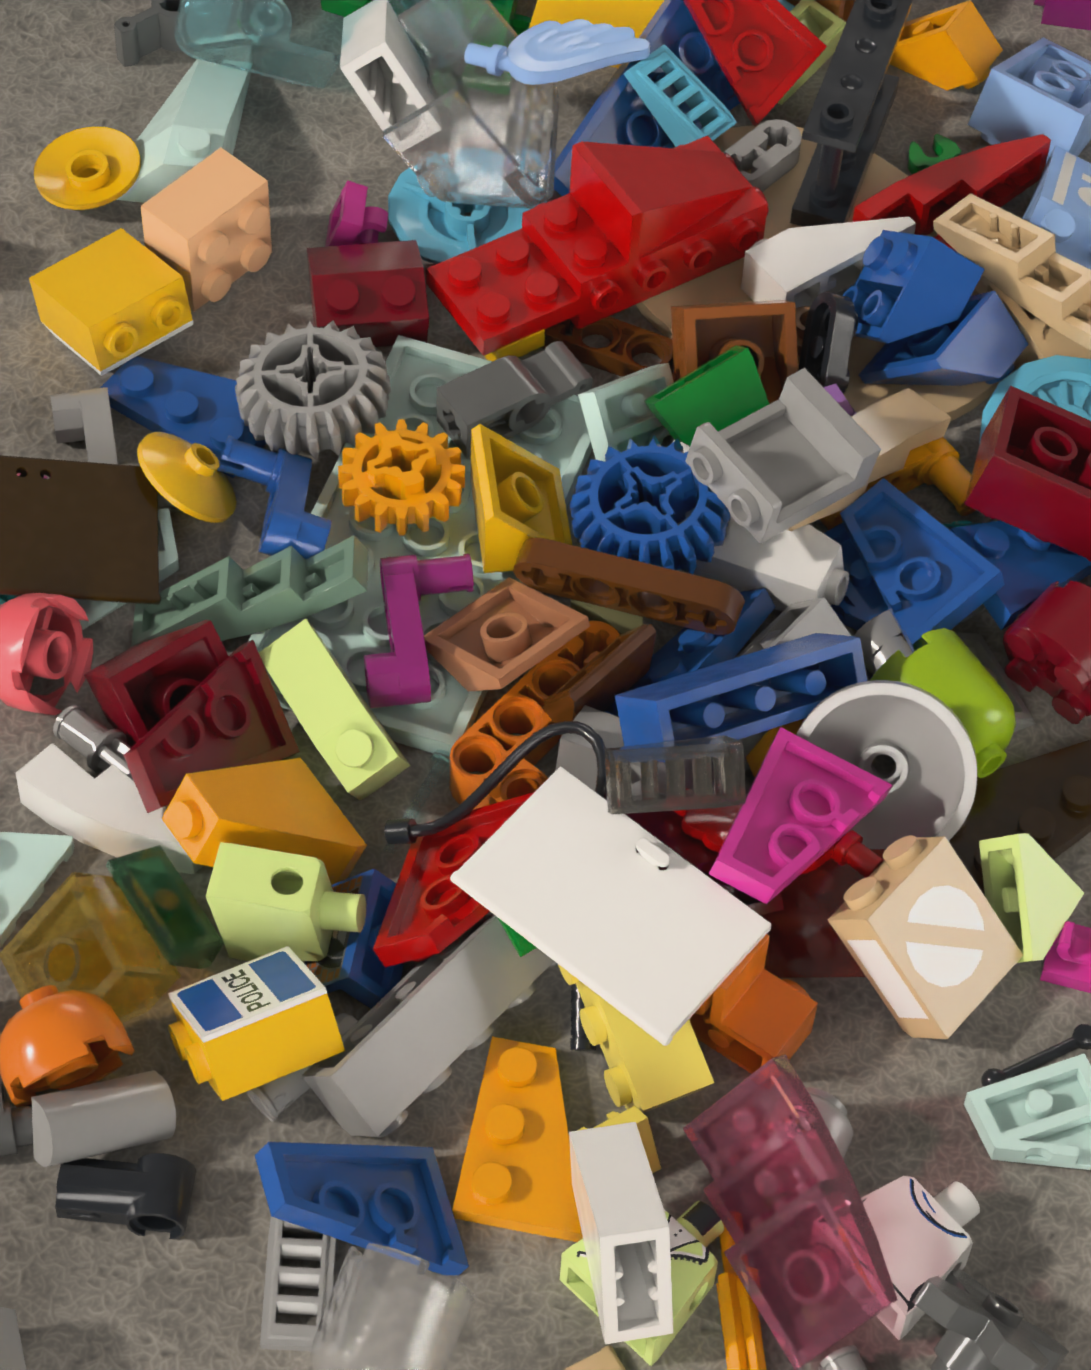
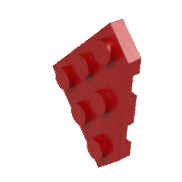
M534 792L473 809L466 817L451 827L433 835L417 837L416 842L410 845L373 947L374 952L385 967L408 961H423L435 954L441 953L490 912L450 880L453 872L463 866Z

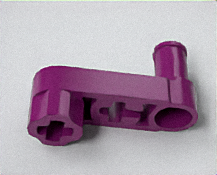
M470 554L417 560L416 555L380 558L381 588L391 652L364 655L366 691L370 708L431 702L429 666L418 602L421 601V595L460 591L473 592L474 580Z

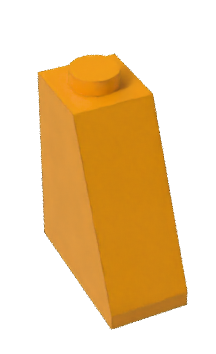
M301 758L188 773L185 775L162 817L164 823L194 864L214 867L220 842L316 857L324 862L331 885L348 878L367 846Z

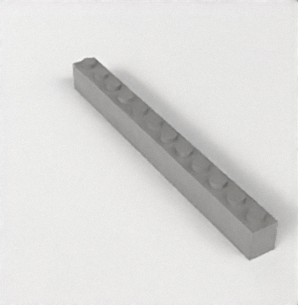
M822 597L790 604L735 658L814 633L851 635L826 598ZM767 731L669 763L659 762L648 778L608 794L606 800L624 813L670 803L675 790L679 788L713 793L727 790L730 794H734L738 788L735 782L747 770H751L746 756ZM489 912L441 953L420 961L341 1038L345 1048L344 1052L315 1063L302 1077L341 1128L351 1136L384 1137L396 1130L407 1119L408 1111L406 1108L421 1093H428L443 1084L452 1073L450 1065L465 1050L474 1049L485 1042L495 1030L493 1022L507 1008H513L527 1000L537 989L535 980L548 967L556 966L558 963L538 948L520 957L497 916Z

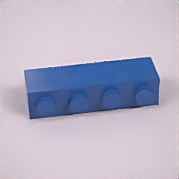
M814 633L615 695L625 753L628 757L664 763L694 755L804 719L826 697L847 686L866 682L867 675L860 637Z

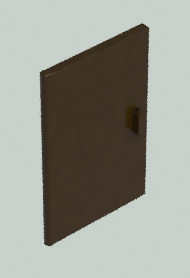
M0 455V595L21 596L30 593L62 595L76 600L159 605L161 603V595L159 593L157 490L147 479L141 466Z

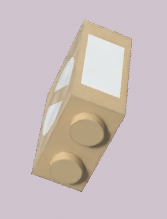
M909 835L892 843L883 853L884 861L869 877L859 880L845 892L843 896L845 902L831 915L828 921L904 1032L912 1038L948 1039L1020 960L1023 954L945 836L916 838L913 835Z

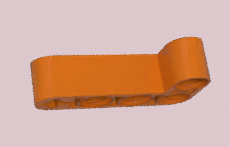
M589 621L590 627L537 663L454 743L450 752L449 788L452 797L459 804L466 800L533 733L554 723L542 708L545 705L544 701L620 636L613 626L602 621ZM512 733H519V734H523V735H521V736H515V735H510V734H512ZM563 734L556 735L538 745L474 809L535 792L548 777L534 765L559 742L558 740ZM480 771V772H484V774H479V775H478V774H471V773H469V772Z

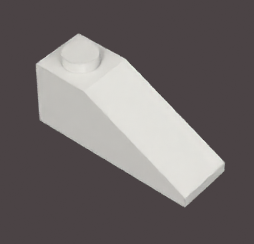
M908 216L788 228L769 239L759 240L750 249L745 251L741 289L753 301L786 300L795 302L796 308L811 306L814 299L825 291L843 295L848 288L854 286L864 267L863 256L867 247L876 237L880 236L883 230L914 234L916 223Z

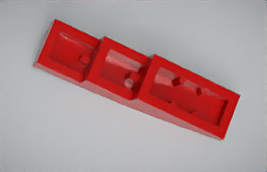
M1041 134L990 145L941 161L893 183L856 205L852 222L909 216L916 223L914 234L927 236L934 231L933 221L970 193L997 207H1002L1039 181L1046 165L1051 139Z

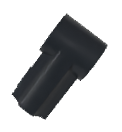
M166 1153L143 1155L138 1159L137 1163L91 1158L63 1163L60 1165L57 1179L55 1204L57 1218L124 1224L128 1230L138 1236H145L146 1230L167 1232L170 1233L169 1239H179L184 1236L196 1168L188 1160Z

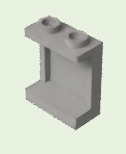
M803 368L787 377L780 398L777 401L719 432L709 422L698 426L685 462L690 466L696 479L702 484L707 485L713 493L717 494V497L728 508L735 522L745 527L762 544L865 486L881 448L821 384Z

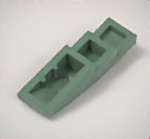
M353 535L305 560L291 545L245 570L228 556L159 592L161 595V603L159 605L136 604L131 647L206 619L212 621L221 641L258 633L314 615L367 591L368 549Z

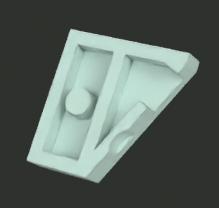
M1085 1054L967 1092L964 1106L991 1160L1091 1170V1065Z

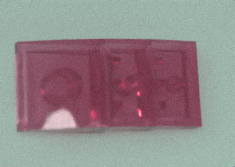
M786 1054L770 1059L683 1127L684 1132L714 1179L703 1191L735 1242L724 1254L795 1370L807 1365L898 1300L877 1236L854 1180L818 1108Z

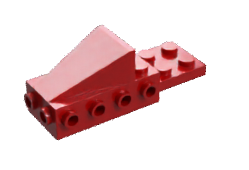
M708 135L675 148L581 141L572 145L570 193L552 201L538 204L533 209L523 212L521 229L426 268V284L481 354L485 356L501 347L568 319L571 320L577 329H581L744 258L745 251L764 238L766 216L769 212L768 203L763 192L758 187L752 186L737 169L733 158L728 153H723Z

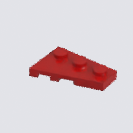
M683 0L748 118L755 127L827 48L819 38L778 0Z

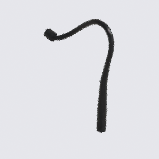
M563 721L550 724L533 733L519 745L466 800L445 816L424 824H417L413 818L387 820L385 824L386 841L390 845L413 844L416 842L417 837L433 835L451 827L466 817L538 745L556 735L566 733L580 735L592 745L598 769L595 792L606 800L609 787L610 763L603 739L589 725L579 721ZM575 983L571 986L573 990L571 991L572 1038H570V1050L596 1051V1046H593L588 1040L581 1023L580 1009L585 1008Z

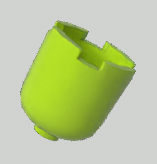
M946 628L928 631L921 636L928 644L917 649L908 657L900 650H897L875 672L870 681L889 680L911 684L942 700L958 716L971 738L977 760V776L979 778L987 777L995 772L1006 759L1005 749L1009 745L1016 727L1013 704L1006 692L954 631Z

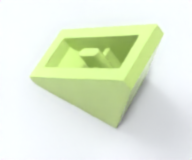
M1028 833L980 840L979 848L985 897L1023 954L1017 963L1043 960L1064 927L1065 922L1069 919L1084 895V892Z

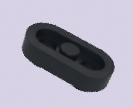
M825 291L814 299L807 314L798 371L805 368L822 387L836 383L843 394L849 385L848 361L850 348L858 328V314L855 311L853 301L849 297Z

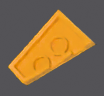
M492 1036L452 1211L455 1219L573 1242L583 1239L572 1187L570 1142L556 1048Z

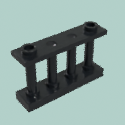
M855 0L803 129L802 139L818 144L793 204L791 224L806 227L848 222L897 94L900 77L886 74L911 10L913 0Z

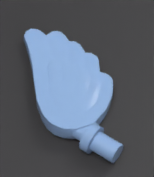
M576 19L564 24L556 21H545L518 35L508 48L498 44L488 47L471 42L465 50L464 60L467 64L486 68L487 73L491 75L501 76L504 71H507L515 80L523 84L540 85L566 80L607 66L644 60L650 55V42L646 39L635 38V32L630 27H613L611 24L606 23L592 24L584 19Z

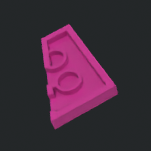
M780 727L709 875L768 904L886 798L893 785Z

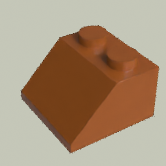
M766 300L671 306L673 363L677 380L736 345L748 348L752 354L769 404L780 398L787 377L798 372L795 302Z

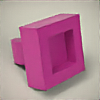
M347 180L330 213L325 247L378 243L379 232L385 233L388 212L379 207H365L367 186Z
M1070 921L1065 922L1064 927L1044 958L1040 976L1041 981L1091 993V928Z

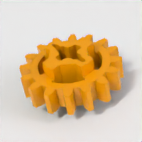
M399 419L396 424V430L388 431L381 422L376 423L374 437L370 438L366 434L358 432L355 435V448L344 447L342 451V465L338 466L339 488L342 489V503L344 507L355 506V520L358 522L367 520L369 517L375 518V531L381 533L388 523L396 525L399 536H405L408 524L416 523L422 532L429 531V518L433 516L440 521L446 522L449 519V506L459 507L461 504L462 488H465V466L461 465V450L459 447L448 448V435L445 432L437 434L433 438L428 436V424L424 422L415 431L407 430L405 419Z

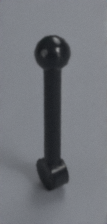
M1088 1024L1078 1025L1074 1029L1071 1038L1003 1070L997 1068L988 1069L981 1077L982 1086L985 1087L1027 1073L1077 1048L1091 1049V1026Z

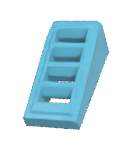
M665 44L652 52L648 58L641 60L623 73L675 147L686 145L707 135L713 141L738 123L725 105ZM661 67L666 76L654 83L647 75ZM673 84L678 93L669 98L663 90ZM684 101L691 109L686 114L678 107ZM698 119L703 128L699 129L693 121Z

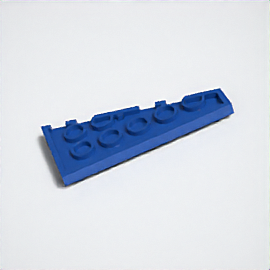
M664 0L639 38L650 42V54L665 44L730 111L740 104V101L683 0ZM641 60L622 63L543 178L561 196L570 193L572 145L581 141L675 148V145L623 74ZM658 67L647 76L656 83L666 74L661 67ZM673 84L663 90L669 98L678 93ZM685 101L678 106L684 114L691 110ZM698 119L693 121L699 129L703 128Z

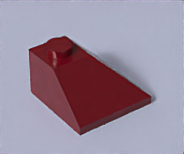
M206 619L137 644L87 672L84 676L108 722L114 729H119L126 735L127 744L133 747L228 657V654L212 621Z

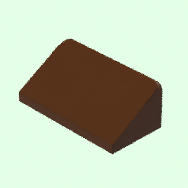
M644 624L621 634L544 701L545 705L542 708L554 723L573 721L585 705L604 712L616 701L615 695L628 691L646 675L652 661L656 636L655 628L652 624Z

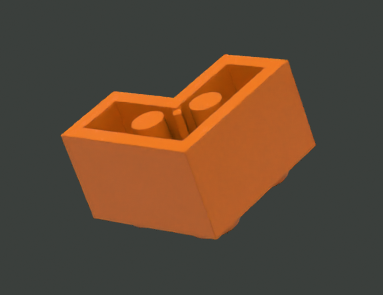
M766 934L689 1020L698 1040L770 1085L812 1032L818 1002L811 999L806 990L796 982L789 979H780L764 969L770 938Z

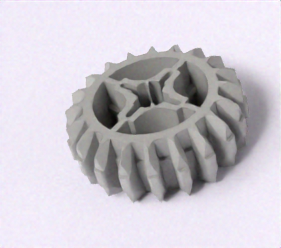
M310 319L306 328L297 330L288 323L285 334L279 336L267 332L265 345H251L249 358L240 361L239 377L236 378L237 385L235 386L240 417L244 420L245 426H249L255 441L265 440L272 452L286 446V450L294 455L299 454L301 451H309L315 460L320 451L331 449L339 456L342 444L347 442L355 445V435L358 432L375 433V424L379 423L378 419L386 417L389 393L391 392L386 361L382 357V352L376 351L371 337L360 338L354 326L340 332L334 320L324 328H317Z

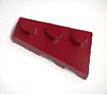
M251 640L239 646L123 756L147 813H150L170 804L185 775L188 773L280 761L300 751L255 642Z

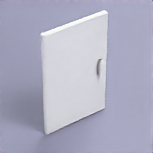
M561 766L450 877V880L663 1046L670 1044L673 1036L771 930L770 922ZM658 867H667V869L659 870Z

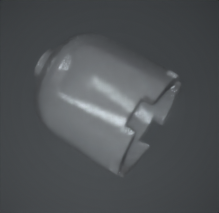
M368 1243L362 1256L360 1251L351 1246L345 1256L313 1340L310 1353L313 1370H445L475 1305V1294L465 1283L457 1278H454L450 1289H448L443 1284L425 1276L430 1263L420 1257L395 1248Z

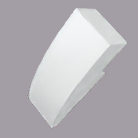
M52 743L15 773L21 803L49 825L69 836H73L79 842L117 858L157 869L195 874L203 867V865L193 863L162 820L166 808L162 807L147 813L135 782L114 764L94 779Z

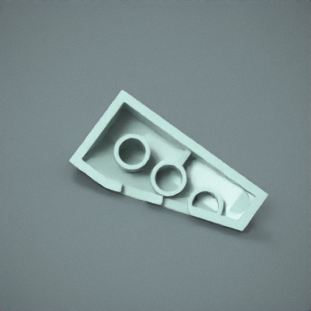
M202 51L135 141L141 158L140 171L133 186L116 200L145 203L220 147L233 155L254 64V56Z

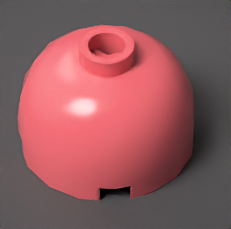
M30 593L23 594L0 605V700L7 706L33 713L57 715L62 711L55 708L70 681L78 693L86 679L84 674L91 671L94 651L93 639L83 638L82 626L79 621H89L85 610L74 598L56 594ZM64 676V686L49 695L30 693L34 677L56 680Z

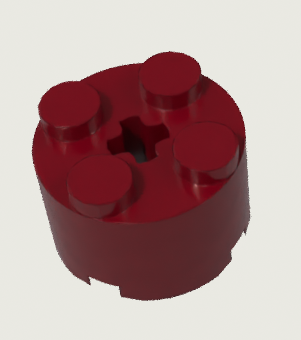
M1070 580L1063 588L1058 587L1059 581H1056L1005 632L1003 644L1010 662L1005 666L1004 670L1008 678L1026 691L1031 692L1038 686L1053 697L1052 706L1054 710L1072 724H1079L1086 716L1091 715V587Z

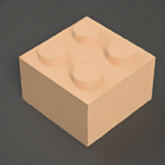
M221 147L141 205L145 247L183 276L189 306L193 312L209 300L211 302L221 300L227 294L234 281L248 271H259L267 263L272 253L268 180Z

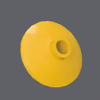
M99 126L80 128L61 135L44 148L35 163L34 180L42 197L57 207L69 210L98 208L115 201L133 186L140 171L141 158L134 141L121 131Z
M153 432L147 434L142 439L137 448L139 464L150 483L167 501L184 513L210 523L224 522L234 513L237 504L235 492L223 472L217 471L220 466L219 460L209 448L199 443L192 444L178 436L165 432Z

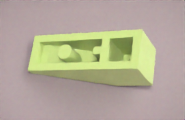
M306 618L259 652L266 670L304 730L349 794L358 800H362L411 766Z

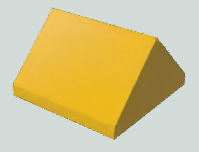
M478 424L471 429L470 483L484 573L513 571L523 543L529 538H545L572 545L560 469L482 424Z

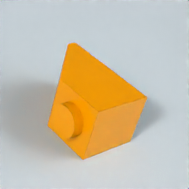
M969 0L907 21L890 65L946 91L959 86L970 89L982 83L989 76L991 71L989 67L1003 49L973 2Z

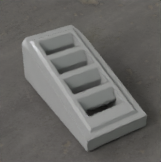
M270 1215L260 1349L329 1352L338 1239L271 1217ZM285 1237L322 1238V1240H316V1239H297V1238H285ZM283 1259L321 1261L320 1268L282 1266ZM280 1287L319 1289L318 1297L279 1294ZM277 1314L317 1315L316 1325L277 1323Z

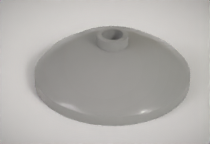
M872 680L847 686L821 701L808 714L796 734L893 785L886 798L851 829L863 837L862 844L882 859L884 851L892 843L905 836L913 835L916 838L945 836L949 841L958 832L970 812L977 787V760L971 738L963 723L951 708L933 694L919 687L889 680ZM881 754L889 755L895 760L896 767L887 773L880 772L874 767L873 759Z

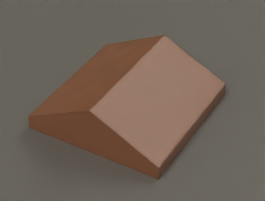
M509 577L424 635L426 650L468 692L502 689L590 627L588 616Z

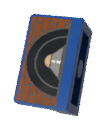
M375 868L332 885L334 892L365 895L366 919L363 930L361 932L333 930L327 956L320 961H305V965L326 987L327 994L341 989L370 1009L400 982L404 963L385 967L373 950L397 884Z

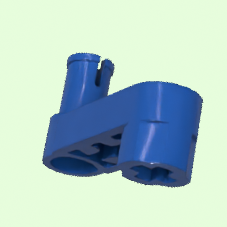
M228 435L220 456V466L217 471L226 472L265 485V492L270 493L258 552L272 556L292 545L306 560L324 551L332 521L304 511L312 459L299 454H291L281 448L275 453L234 439V437Z

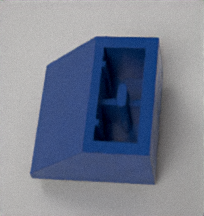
M883 230L880 236L876 237L867 247L863 256L864 267L854 286L848 288L843 296H847L853 301L855 311L858 314V328L855 336L891 343L958 320L985 269L934 237Z

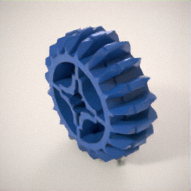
M655 435L650 441L649 446L638 447L630 438L627 450L619 452L608 446L605 461L590 459L589 467L587 468L588 475L578 476L575 485L576 494L572 495L570 502L571 517L574 518L571 521L573 535L577 538V542L581 544L582 548L672 570H682L689 574H694L697 568L696 560L711 563L712 556L715 553L714 547L723 546L726 537V527H728V521L731 520V514L717 497V494L713 493L707 485L702 484L696 479L690 466L685 462L688 452L684 453L683 446H681L679 440L676 439L668 447H662ZM615 504V509L608 512L612 505ZM694 509L691 515L684 522L677 525L680 521L686 518V512Z

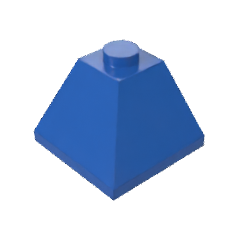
M996 291L972 295L958 320L891 343H886L859 373V377L864 384L963 386L984 381L986 384H994L1006 378L1014 370V361L1029 344Z

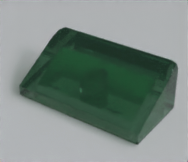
M161 845L108 860L106 864L107 869L169 965L195 969L211 966L224 942Z

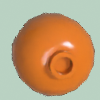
M48 985L22 997L19 1001L22 1010L12 1016L5 1025L0 1035V1074L9 1097L16 1107L32 1105L31 1097L36 1096V1092L50 1088L61 1091L89 1085L103 1079L123 1065L118 1054L119 1052L132 1056L135 1049L125 1027L112 1007L99 996L81 990H69L59 993L55 985Z

